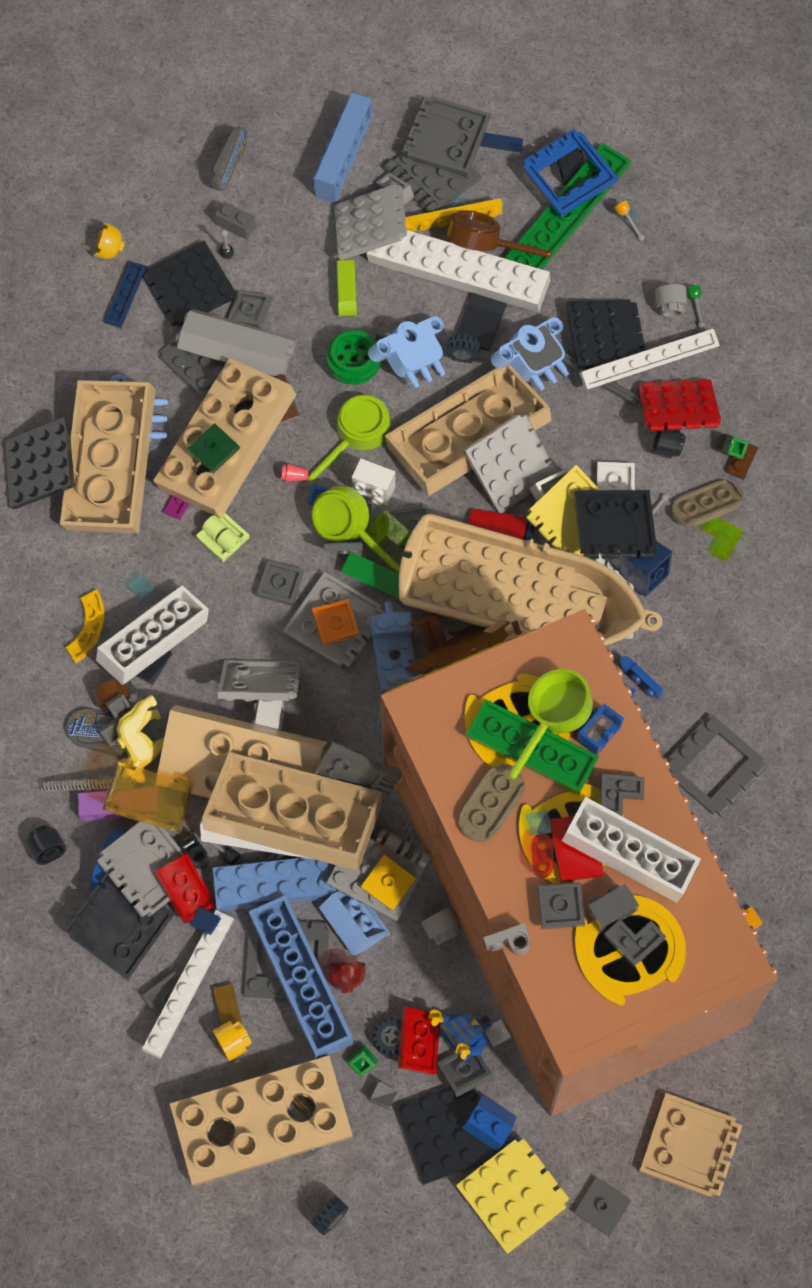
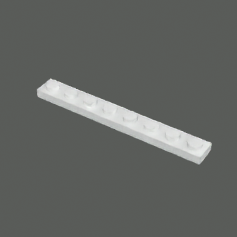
M714 329L582 371L580 376L586 391L716 348L720 345Z
M218 910L214 914L221 918L212 935L203 933L142 1048V1051L156 1058H162L234 921V918Z

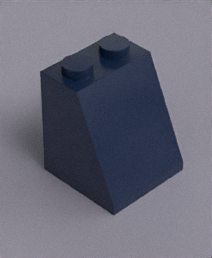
M657 541V551L654 553V558H639V553H637V558L621 559L620 553H618V558L611 561L644 597H647L670 574L672 551Z

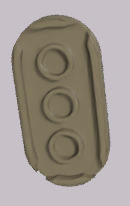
M727 480L716 481L676 498L672 506V517L683 526L692 527L703 524L738 509L743 502V491L737 483H730Z
M502 764L490 768L462 807L459 814V826L462 833L468 839L476 842H485L494 838L522 798L525 791V782L521 772L516 779L509 777L513 766Z

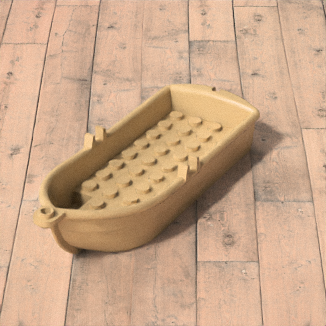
M434 514L424 515L415 526L404 549V552L411 553L412 557L409 559L402 557L398 584L401 603L485 628H489L499 620L510 621V624L505 627L507 634L514 630L511 622L515 620L518 621L521 631L528 632L586 609L588 615L591 614L595 621L594 627L597 632L599 629L604 638L603 644L607 646L628 637L638 629L655 632L660 629L663 622L662 617L658 613L643 608L635 592L619 575L595 560L551 548L547 543L540 545L533 543V539L522 540ZM654 619L656 624L652 625L649 620Z

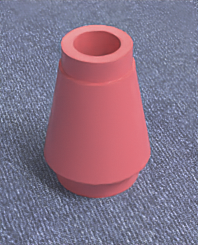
M288 463L287 465L282 464V480H285V482L307 481L308 469Z

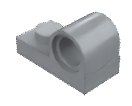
M390 172L376 182L379 189L391 185L395 187L401 186L403 189L404 205L414 198L411 186Z
M525 923L483 937L487 950L497 951L504 948V944L508 943L512 953L522 956L530 949V938ZM517 939H523L526 944L518 948L514 945V942Z

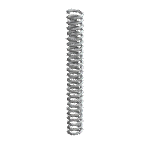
M112 777L110 780L109 778H99V782L97 778L95 780L93 778L90 780L89 778L88 781L87 779H84V781L83 779H77V781L74 779L73 782L71 779L69 781L62 780V783L61 780L58 782L57 780H51V783L49 780L47 782L44 780V790H40L42 792H51L52 790L55 792L63 790L77 791L78 789L133 788L136 779H134L133 786H131V777L129 779L125 777V781L124 777L121 779L120 777L118 779L115 777L114 780Z

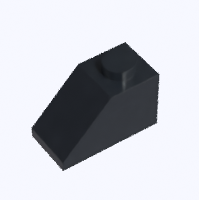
M579 148L557 160L563 185L569 182L580 167L583 153Z

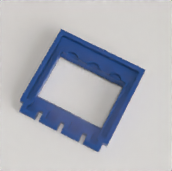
M575 129L564 134V139L559 137L551 142L549 147L546 145L535 152V156L532 154L522 160L524 165L523 171L560 218L614 185L619 179L581 131L577 132ZM580 147L600 173L588 179L579 187H575L566 195L558 197L539 171Z

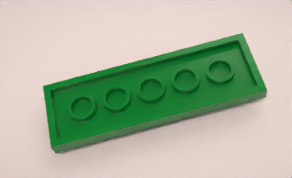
M485 699L466 733V737L516 762L538 728V725ZM546 730L524 767L580 795L599 756Z

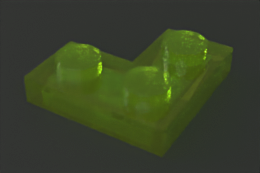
M385 509L366 533L379 546L387 538H390L397 546L401 547L412 532Z
M719 517L707 521L702 528L703 532L718 539L710 555L727 563L744 530Z

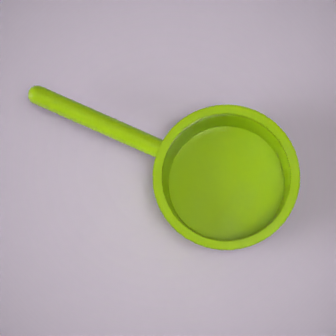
M357 395L343 403L336 423L337 433L342 442L308 475V482H313L347 446L357 450H370L386 441L385 435L391 431V420L387 407L381 400L370 395Z
M335 486L322 493L315 500L312 507V522L316 531L323 538L331 542H345L360 537L382 560L399 574L400 566L365 532L369 521V510L365 499L358 491L348 486Z
M570 669L552 670L542 675L532 686L528 697L530 712L540 724L509 773L511 779L517 778L546 729L555 733H568L578 729L588 720L593 708V699L586 679L578 672Z

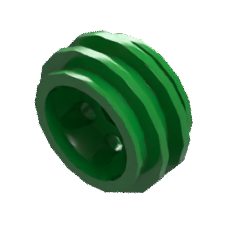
M348 330L339 333L331 340L327 347L326 362L329 372L336 380L345 384L358 385L368 382L376 376L381 366V361L364 360L365 357H369V348L377 341L372 335L360 330ZM342 356L343 360H338L337 357Z

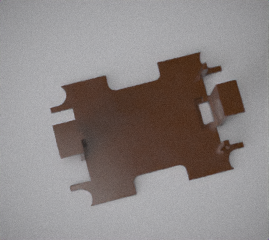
M426 612L411 622L410 625L420 628L429 654L420 660L409 659L408 663L412 664L406 667L405 670L428 673L434 668L445 667L506 641L505 638L512 635H520L525 632L521 631L518 621L515 620L511 622L514 630L507 634L505 627L510 624V621L499 620L489 628L467 625L466 628L460 631H450L449 635L454 637L447 641L437 614Z

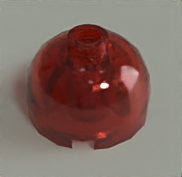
M356 961V965L347 962L325 965L327 981L333 988L341 989V993H352L353 988L359 987L364 982L366 964L365 962Z

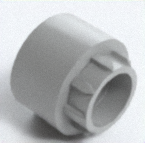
M669 284L655 289L656 309L660 311L662 316L672 317L683 314L688 306L685 286Z
M448 907L421 922L429 940H434L437 945L460 934V930L457 927L460 923L452 907Z

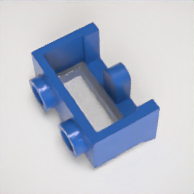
M605 703L599 709L596 707L589 716L591 719L587 724L584 723L577 730V741L596 755L602 751L619 731L624 721V717Z

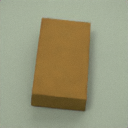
M233 983L213 988L221 1025L228 1021L232 1023L239 1021L242 1023Z

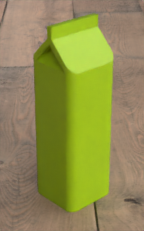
M340 260L336 262L339 317L357 316L355 261Z

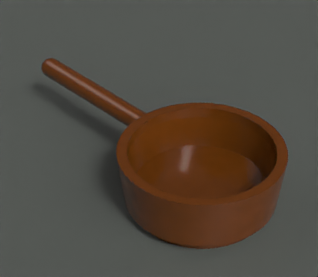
M465 210L454 214L451 217L446 232V237L449 241L471 250L491 251L500 246L543 257L552 256V252L546 249L499 239L500 225L498 221L487 214L477 211Z

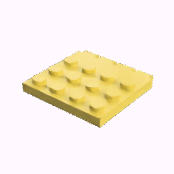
M575 465L528 510L530 514L526 518L534 527L538 524L542 525L538 531L548 541L552 537L555 539L551 543L555 549L584 556V554H580L574 492L600 489Z
M524 1138L519 1142L516 1140L511 1142L456 1185L506 1254L566 1208L564 1203L570 1199L561 1187L556 1191L552 1189L558 1183L549 1171H546L544 1174L540 1173L545 1168V1165L536 1153L530 1158L527 1156L533 1149Z

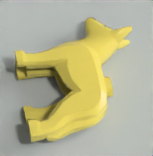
M152 695L137 702L129 712L119 719L116 728L119 737L116 739L121 749L125 748L128 754L123 770L118 777L120 779L124 777V781L125 777L128 779L131 777L133 782L136 779V782L144 785L146 782L142 772L143 768L151 763L162 751L164 738L152 742L145 734L140 732L149 720H159L161 718L158 710L147 711L150 707L157 705Z

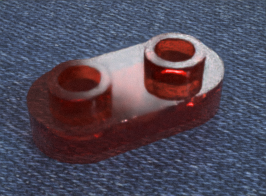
M546 834L536 835L531 843L532 871L539 878L549 877L554 869L553 841ZM544 844L546 848L541 850L538 848V845ZM545 865L547 869L542 871L539 869V866Z

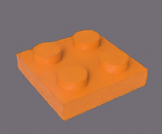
M349 599L312 608L322 646L359 636V630Z

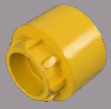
M228 1021L212 1030L228 1061L247 1052L246 1047L252 1043L244 1026L239 1021L235 1023Z

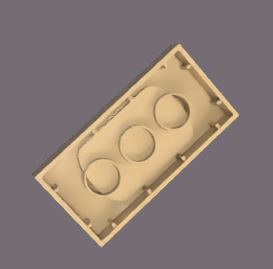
M509 364L504 368L492 370L385 435L390 452L425 493L430 496L473 469L463 452L465 448L516 414L520 416L527 414L532 423L528 430L534 428L536 431L551 421L550 407Z
M78 380L71 431L75 487L64 491L60 525L66 530L139 534L156 391L149 382Z

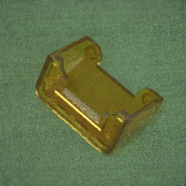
M123 758L117 761L103 810L179 832L194 782L191 781L190 777L180 775L179 778H172L138 768L134 765L133 760Z

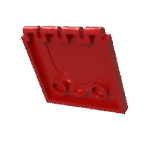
M711 379L638 383V393L646 429L650 428V431H664L665 427H667V430H682L684 426L686 429H701L702 425H704V428H718V425H721V417Z

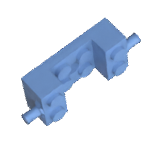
M388 601L384 602L386 613L372 616L369 622L381 695L420 675V672L405 670L406 667L412 664L408 663V660L415 659L411 638L413 629L410 625V611L394 612L392 601H389V603ZM396 651L399 653L400 658L392 660L389 653Z

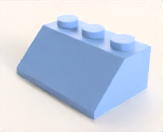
M340 891L333 893L319 907L324 917L332 925L336 934L339 935L353 956L364 952L390 934V931L373 909Z

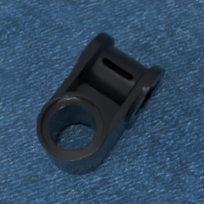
M189 831L188 835L182 840L175 842L184 854H188L196 869H204L208 866L209 857L207 851L192 831ZM197 856H204L203 860L195 861Z

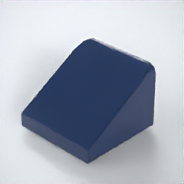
M200 908L190 924L198 932L212 935L221 918Z

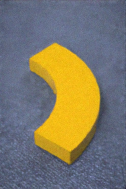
M97 589L80 598L85 610L84 627L77 638L66 646L75 664L93 650L103 631L105 619L104 606Z

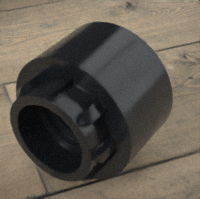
M667 427L664 428V431H657L652 454L668 459L679 457L683 450L686 436L680 430H667Z
M43 825L37 827L29 834L27 847L38 865H47L62 857L66 852V845L55 828Z

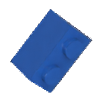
M482 1094L462 1129L497 1151L511 1132L517 1116Z

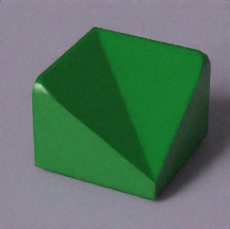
M727 434L722 452L743 459L749 441Z
M364 1044L349 1055L347 1063L361 1077L376 1066L377 1058Z

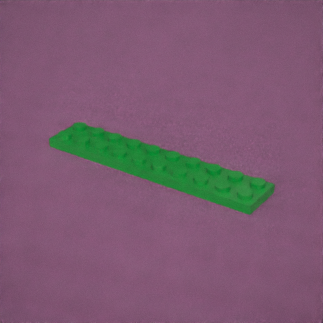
M604 143L596 150L618 178L631 165L630 159ZM589 159L559 193L558 197L566 195L575 187H579L585 181L600 173ZM613 185L561 218L553 207L549 205L518 242L549 250L552 252L551 257H543L512 249L504 259L543 270Z

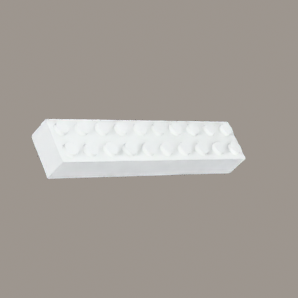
M408 230L407 236L401 238V241L367 252L368 261L538 313L550 283V272L484 252L463 248L453 243Z

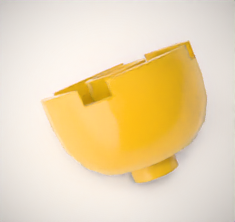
M104 222L102 226L105 228L99 232L95 247L98 246V252L94 253L93 256L107 260L114 258L118 251L122 252L125 242L122 241V234L116 226Z

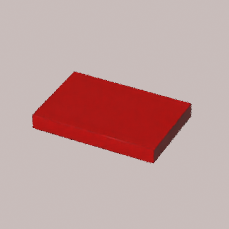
M472 509L469 525L524 540L527 518L525 516Z
M575 816L550 819L549 821L561 883L604 876L602 862L562 841Z
M187 853L154 872L184 924L191 921L200 908L209 910L216 905L213 896Z
M403 1007L398 1060L399 1069L436 1075L440 1024L437 1026L431 1024L432 1019L428 1018L429 1011Z

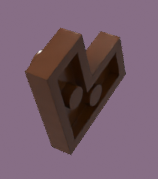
M724 433L717 451L733 457L727 474L744 480L759 447L748 444L743 459L722 452L727 434Z

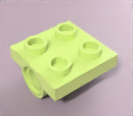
M224 513L221 519L215 515L211 516L204 523L203 530L196 535V539L222 562L250 538L249 534L226 513Z

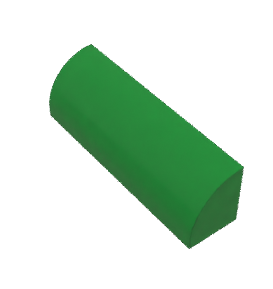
M350 552L341 571L342 573L399 599L398 573Z

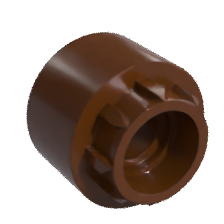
M117 679L107 681L93 688L98 707L103 708L106 714H111L106 703L120 693L125 696L127 701L131 698L126 683L122 685Z

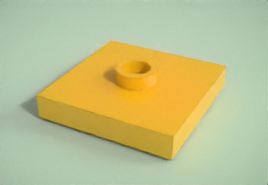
M383 855L360 888L393 911L416 878L386 855Z

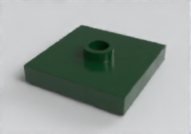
M214 423L188 450L214 474L240 449V446Z

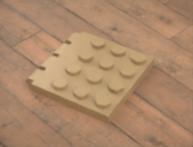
M665 1093L639 1172L711 1198L712 1195L720 1197L724 1182L718 1180L717 1177L726 1179L730 1162L723 1159L724 1157L732 1159L737 1143L731 1141L730 1138L738 1140L742 1125L736 1123V1118Z

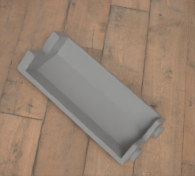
M196 309L186 312L184 325L176 337L178 349L227 362L231 358L275 377L286 376L289 360L293 357L297 338Z

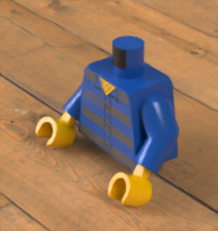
M431 1010L428 1016L429 1019H432L431 1024L433 1026L441 1024L440 1028L444 1039L463 1062L467 1061L471 1056L481 1055L488 1041L485 1030L492 1026V1022L487 1015L476 1020L469 1012L460 1015H444L439 1010Z

